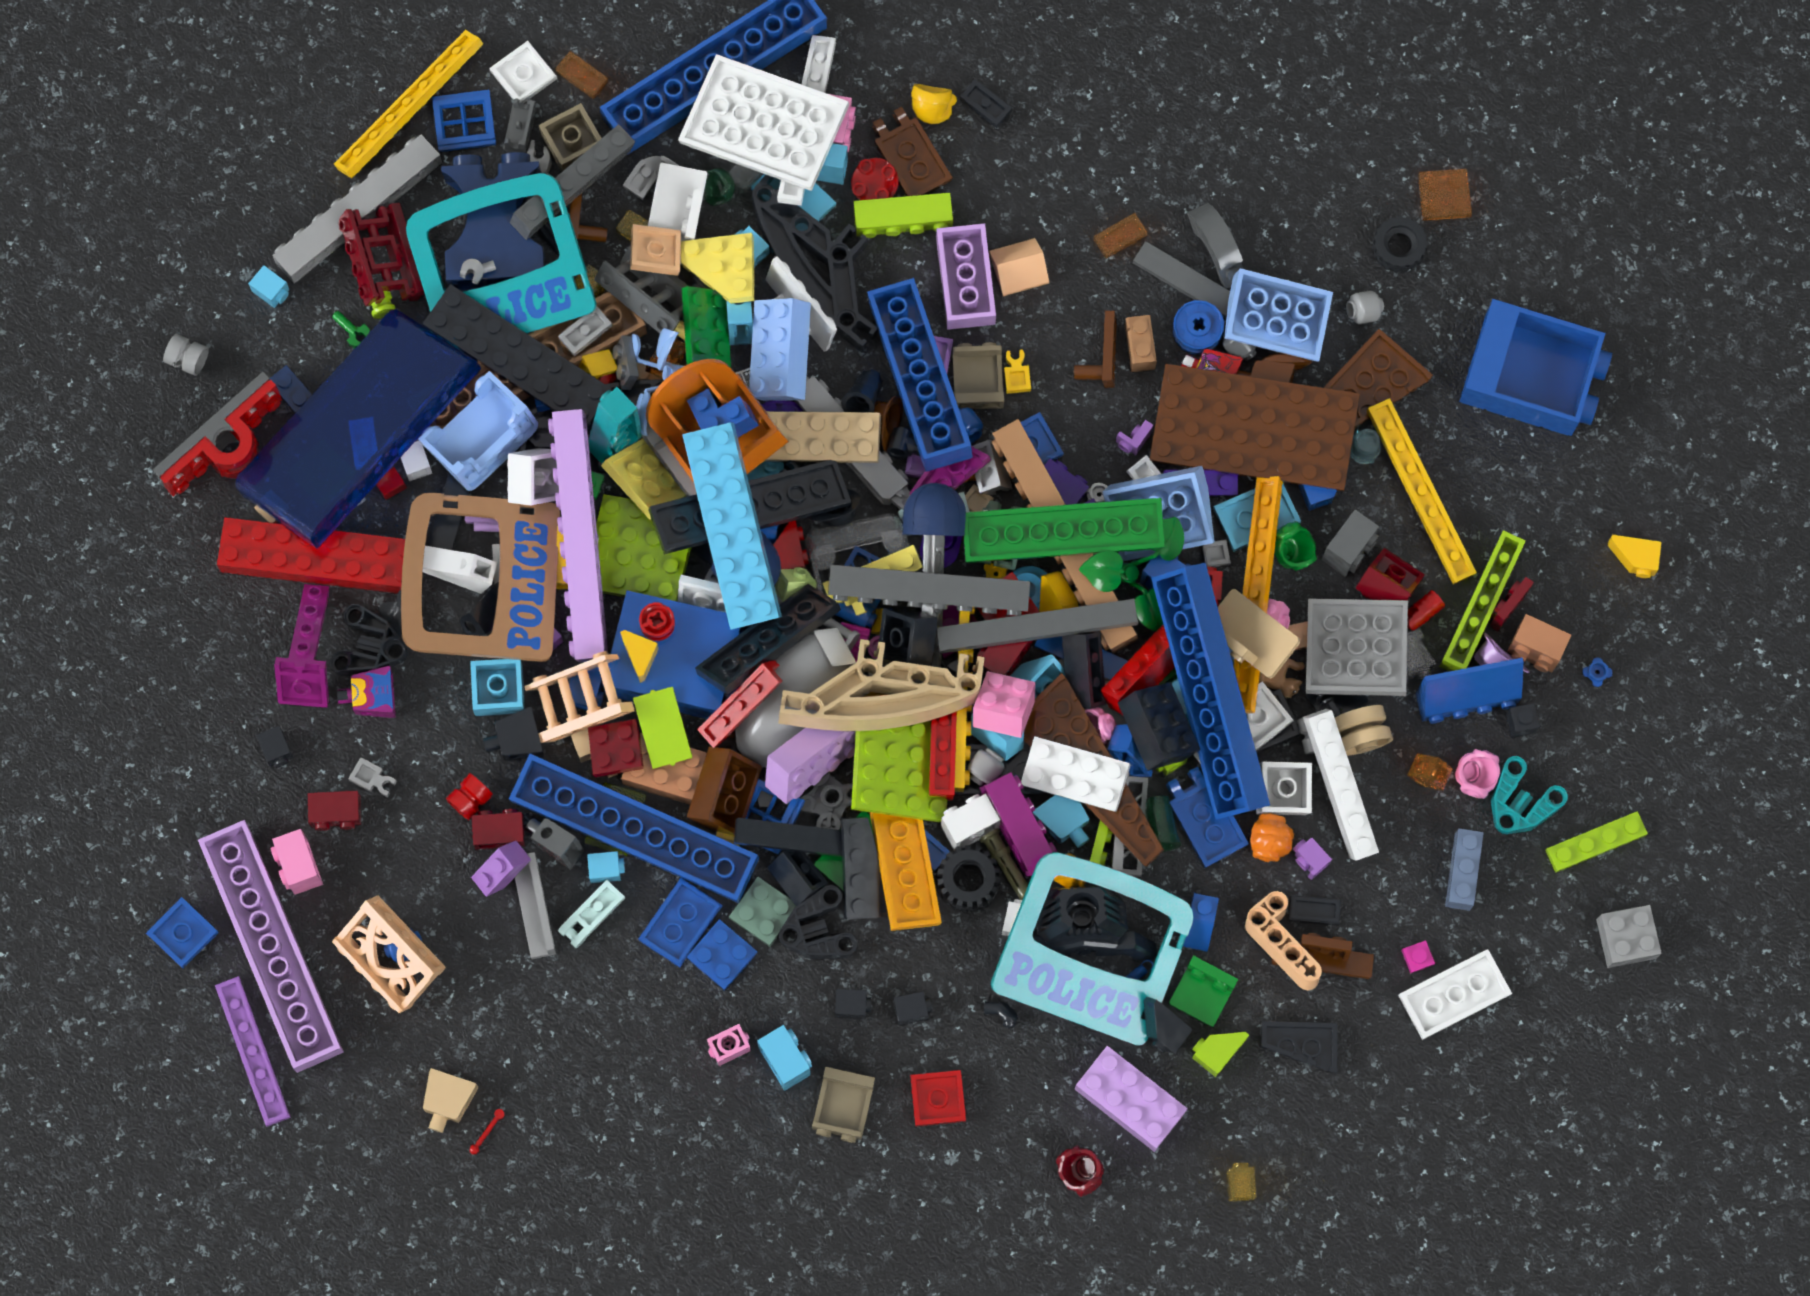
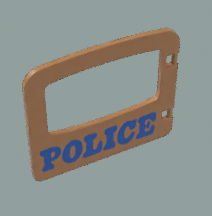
M424 493L416 497L410 508L402 568L401 624L402 638L405 644L412 650L423 653L539 662L549 660L553 652L558 563L557 518L560 517L559 507L557 508L556 504L550 502L524 505L509 503L508 499L465 495L454 496L441 493ZM443 501L458 502L457 509L444 508ZM520 507L534 508V515L519 514ZM434 514L492 518L498 522L500 538L499 586L492 633L489 636L428 632L423 628V559L429 520Z

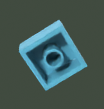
M521 660L470 661L472 704L475 716L514 714L525 709L523 665Z
M782 1025L757 1040L759 1050L784 1091L810 1076L812 1062L805 1050L800 1052L797 1048L799 1045L798 1039L791 1028L786 1030L785 1026Z

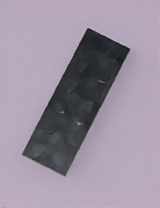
M807 584L779 605L782 617L751 625L696 666L697 675L728 695L743 684L763 663L775 660L841 610L840 605L837 601Z

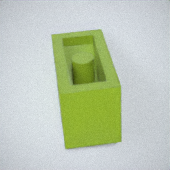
M1238 1032L1210 1035L1206 1040L1201 1038L1192 1049L1196 1052L1192 1059L1216 1077L1247 1040L1249 1034Z

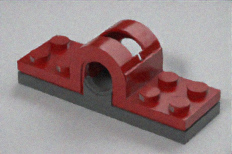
M264 372L260 373L153 469L160 484L174 497L177 493H183L189 487V482L195 477H201L207 471L208 465H211L222 477L240 478L249 474L255 468L259 459V444L251 429L256 428L262 422L264 415L275 411L280 406L282 397L276 384ZM230 443H240L235 451L231 453L223 452L224 448Z

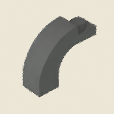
M1207 203L1187 212L1194 234L1203 241L1213 259L1222 287L1227 289L1231 287L1235 273L1240 268L1243 269L1241 263L1243 259L1223 218L1211 204Z

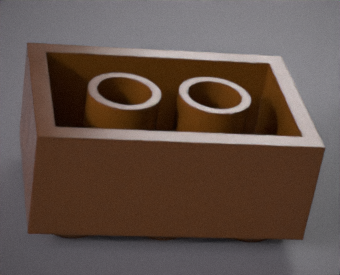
M709 747L687 818L716 833L718 831L734 836L735 820L737 818L746 819L762 766L731 749Z

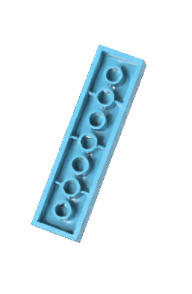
M730 422L682 434L730 630L782 617L734 423Z

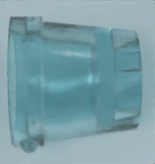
M1363 429L1360 432H1356V435L1353 436L1350 455L1359 463H1374V460L1377 459L1381 451L1379 435L1372 429Z

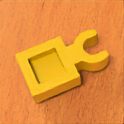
M1007 351L1006 362L1011 367L1004 368L1006 393L1030 392L1029 365H1021L1024 362V351H1019L1020 357L1016 360L1012 359L1010 351Z

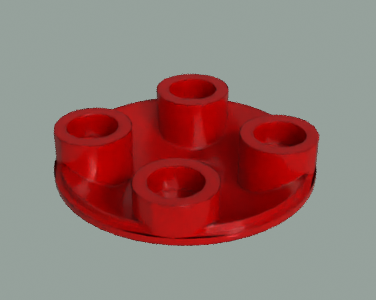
M881 158L861 160L851 178L852 192L859 200L892 198L897 191L899 182L894 166Z

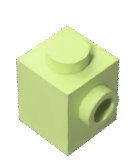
M800 567L781 569L780 576L775 585V591L782 602H784L807 584L816 588V581L807 569Z

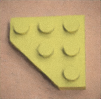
M752 233L681 241V264L687 271L699 277L712 290H716L730 304L754 301V237Z

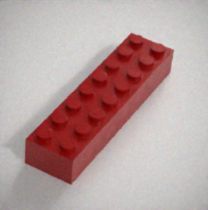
M224 517L217 566L220 572L398 593L402 586L405 539Z

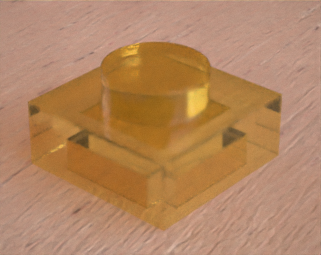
M628 209L616 227V232L631 240L633 224L648 226L649 221Z

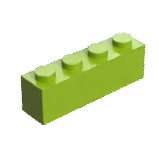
M950 193L854 201L856 236H861L862 234L867 238H873L879 234L897 236L902 232L921 234L925 230L937 232V228L953 227Z

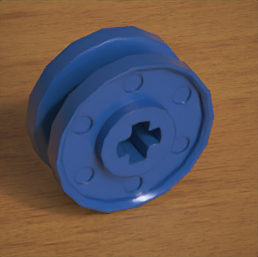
M1194 300L1185 303L1178 309L1174 317L1172 334L1176 344L1183 351L1202 355L1204 349L1213 350L1218 346L1224 332V319L1215 305L1207 301ZM1200 324L1203 326L1202 330L1200 328L1198 331L1194 330L1195 325L1198 326Z

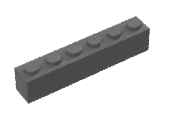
M619 124L555 178L561 187L566 206L630 153L635 141ZM534 195L514 212L510 220V224L525 240L530 238L549 221L542 197ZM558 201L551 203L554 215L561 211Z

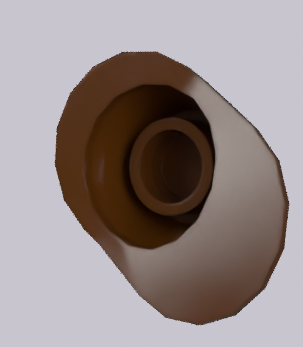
M899 396L892 397L890 401H876L874 413L881 414L880 437L886 453L892 429L900 427L903 404Z

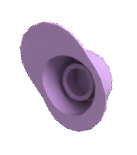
M1484 633L1486 641L1474 656L1480 666L1514 659L1501 649L1486 633ZM1523 665V671L1526 673H1530L1529 670Z

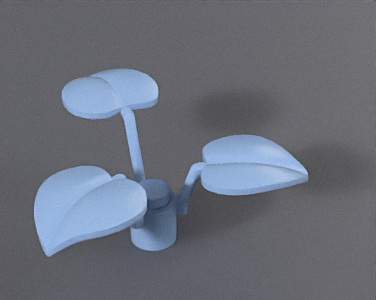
M666 328L661 330L656 350L657 363L638 357L641 348L640 338L637 334H632L631 338L636 363L663 370V380L684 367L666 361L672 344L679 333ZM658 386L646 388L644 394L640 393L636 404L641 426L640 433L644 436H648L646 430V408L651 398L650 393L654 392Z

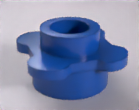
M1594 658L1592 664L1589 667H1584L1582 673L1592 681L1593 686L1600 687L1602 681L1612 676V669L1608 668L1601 658Z

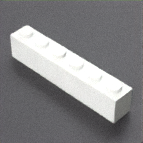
M1324 709L1304 716L1303 720L1349 858L1356 861L1379 853L1332 710Z

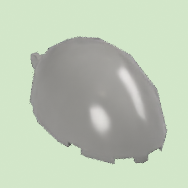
M832 618L823 623L829 629L838 628L842 637L847 639L845 643L849 650H852L860 637L859 632L849 630ZM814 631L775 659L780 665L775 672L783 681L735 729L736 744L742 756L762 767L767 768L768 755L805 728L778 724L783 690L809 694L853 665L832 666ZM785 706V709L800 710L797 708ZM813 709L806 710L808 713L811 714L817 713V711Z

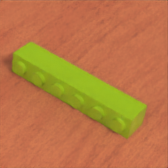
M1503 530L1439 667L1449 672L1468 667L1526 540Z

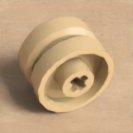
M1382 705L1358 708L1335 717L1340 736H1343L1341 739L1347 756L1372 751L1393 741L1390 728L1381 725L1386 720Z

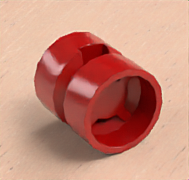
M471 773L460 783L461 788L454 789L446 798L447 802L467 820H470L472 815L479 811V804L484 805L493 796L492 792Z

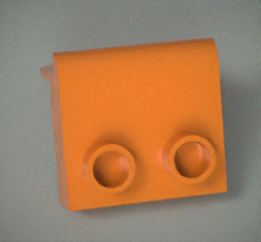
M718 359L699 360L675 371L658 386L646 408L648 424L663 439L693 483L694 480L682 434L701 430L687 400L706 389H709L717 396L722 406L740 396L750 406L759 426L738 437L747 474L788 443V440L742 378L725 362Z

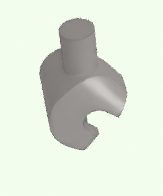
M468 259L462 264L460 277L465 279L468 273H473L472 283L478 284L484 273L496 270L494 261L481 264L476 259Z

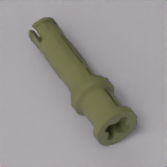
M996 828L979 840L986 845L991 858H995L1020 900H1023L1028 883L1010 855L1011 848L1005 845L999 835L1000 830Z

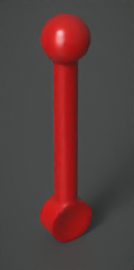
M502 1109L495 1111V1117L476 1144L470 1146L469 1151L471 1154L475 1155L479 1152L480 1145L497 1121L504 1118L505 1113Z

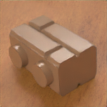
M1150 315L1126 318L1124 327L1131 372L1155 369L1157 360Z

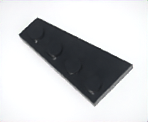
M867 817L841 818L844 919L888 917L879 867V856Z

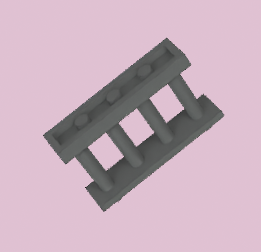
M629 245L620 262L621 264L616 268L607 261L602 263L594 278L598 284L659 333L664 328L675 331L680 321L678 319L683 317L682 288L687 287V284L675 275L630 270L631 245ZM631 271L639 280L633 283L623 274ZM648 285L658 294L651 298L641 289ZM668 301L676 309L670 313L660 304Z

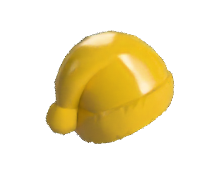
M921 84L913 85L911 92L912 109L917 118L928 124H939L949 119L952 115V106L957 102V97L952 94L951 89Z

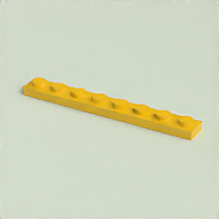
M465 30L334 163L335 167L352 179L411 117L443 87L460 67L483 45L480 38Z
M1390 398L1369 407L1366 411L1452 584L1454 585L1475 575L1477 572Z
M972 607V612L959 611V624L969 623L970 614H974L975 607ZM973 649L958 651V660L960 654L969 655V660L965 662L963 672L973 674V672H968V663H973ZM972 705L957 711L955 792H964L965 785L970 783V771L965 770V761H970L971 746H966V736H971V721L966 720L967 711H972Z

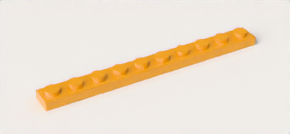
M1279 476L1270 478L1257 477L1242 593V595L1266 613L1283 484ZM1234 659V671L1246 714L1255 713L1260 671L1246 660L1240 663Z

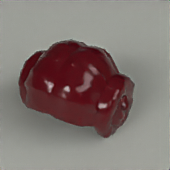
M1076 1145L1071 1149H1066L1056 1158L1059 1177L1064 1182V1185L1069 1190L1075 1191L1079 1197L1086 1196L1101 1186V1177L1104 1174L1103 1164L1091 1149L1080 1148Z

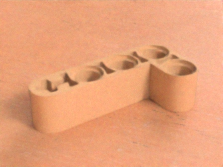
M1279 891L1271 892L1250 909L1245 922V929L1300 988L1312 990L1319 983L1322 973L1321 966L1279 923L1285 916L1288 906L1286 895ZM1276 903L1281 906V909H1273L1270 904ZM1258 918L1262 920L1263 924H1255L1252 919ZM1269 937H1278L1280 942H1272ZM1293 954L1297 957V960H1289L1286 955Z

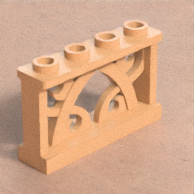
M377 895L362 904L361 909L332 942L337 947V950L350 960L356 971L363 974L371 983L372 988L388 1001L389 1006L398 1013H401L413 1006L414 1002L446 967ZM367 915L371 919L368 928L360 925ZM355 931H360L366 935V938L359 937L356 939L361 942V947L352 938V934ZM382 931H383V932L386 934L387 939L382 938V937L378 936L377 934L383 935V933H382ZM377 943L384 945L394 943L398 947L397 962L400 967L399 969L380 966L377 955ZM404 955H405L410 961H408V960H407V961H404ZM421 972L424 978L417 985L413 975ZM405 977L410 984V992L407 996L397 986V984H400L402 990L406 988Z

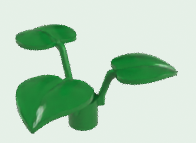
M1176 517L1163 519L1164 549H1151L1155 553L1131 563H1123L1121 555L1115 551H1102L1090 557L1079 568V571L1089 580L1092 586L1099 591L1111 592L1121 582L1129 583L1130 586L1140 590L1143 595H1139L1134 599L1137 619L1146 628L1157 631L1163 625L1154 588L1147 592L1144 587L1135 582L1139 575L1137 565L1158 557V555L1166 561H1171L1181 553L1184 545V531L1179 519Z

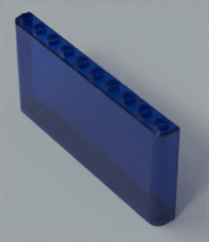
M393 309L384 316L259 454L254 457L247 467L238 474L235 482L236 489L243 497L318 549L482 368L477 361L400 310Z

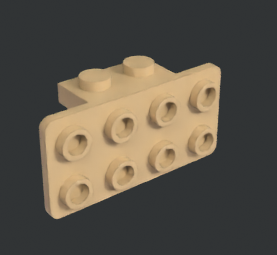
M1232 589L1218 606L1228 647L1233 650L1230 655L1240 663L1246 660L1266 677L1273 678L1298 647L1300 639L1236 589Z

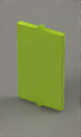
M673 687L659 691L651 690L648 694L634 697L633 701L652 768L655 769L669 764L674 766L676 762L693 758Z

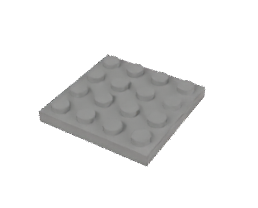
M1308 599L1306 694L1406 696L1408 601Z

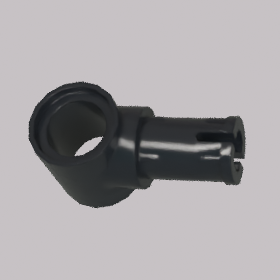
M904 427L893 428L887 447V454L896 459H905L912 455L920 456L912 431Z

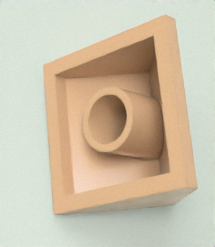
M1035 238L989 251L1002 296L1049 284L1044 254Z

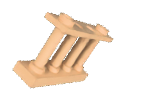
M607 651L594 654L593 659L549 677L547 675L535 677L532 679L533 683L524 686L526 691H539L548 722L547 730L538 733L541 743L555 742L588 729V727L597 726L634 712L632 702H622L621 699H618L608 663L619 659L618 654L608 655ZM599 667L609 701L607 707L603 709L597 705L588 674L589 670ZM576 675L579 676L588 706L587 715L582 717L577 713L568 682L569 678ZM556 683L559 684L568 718H566L567 723L562 725L561 722L557 721L548 686Z

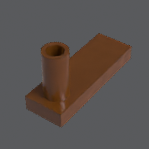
M581 193L569 205V215L577 240L606 242L607 228L579 225Z
M1105 311L1103 365H1075V380H1102L1105 388H1114L1117 316L1115 311Z

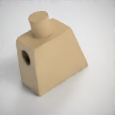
M431 1068L423 1105L425 1112L433 1114L429 1129L443 1133L447 1120L459 1123L477 1092L478 1085Z

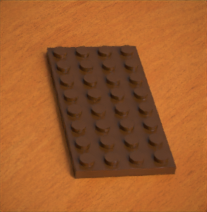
M1165 364L1150 461L1191 468L1202 466L1204 470L1255 478L1279 476L1281 481L1344 491L1360 394Z

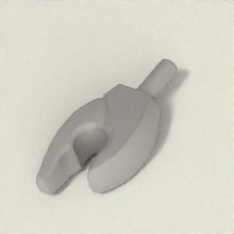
M531 140L527 153L530 154L531 162L539 161L542 173L548 174L552 164L551 153L548 147L544 145L543 157L536 158L535 141Z

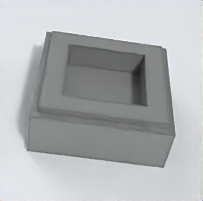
M1226 540L1202 545L1204 562L1207 567L1215 568L1231 564Z

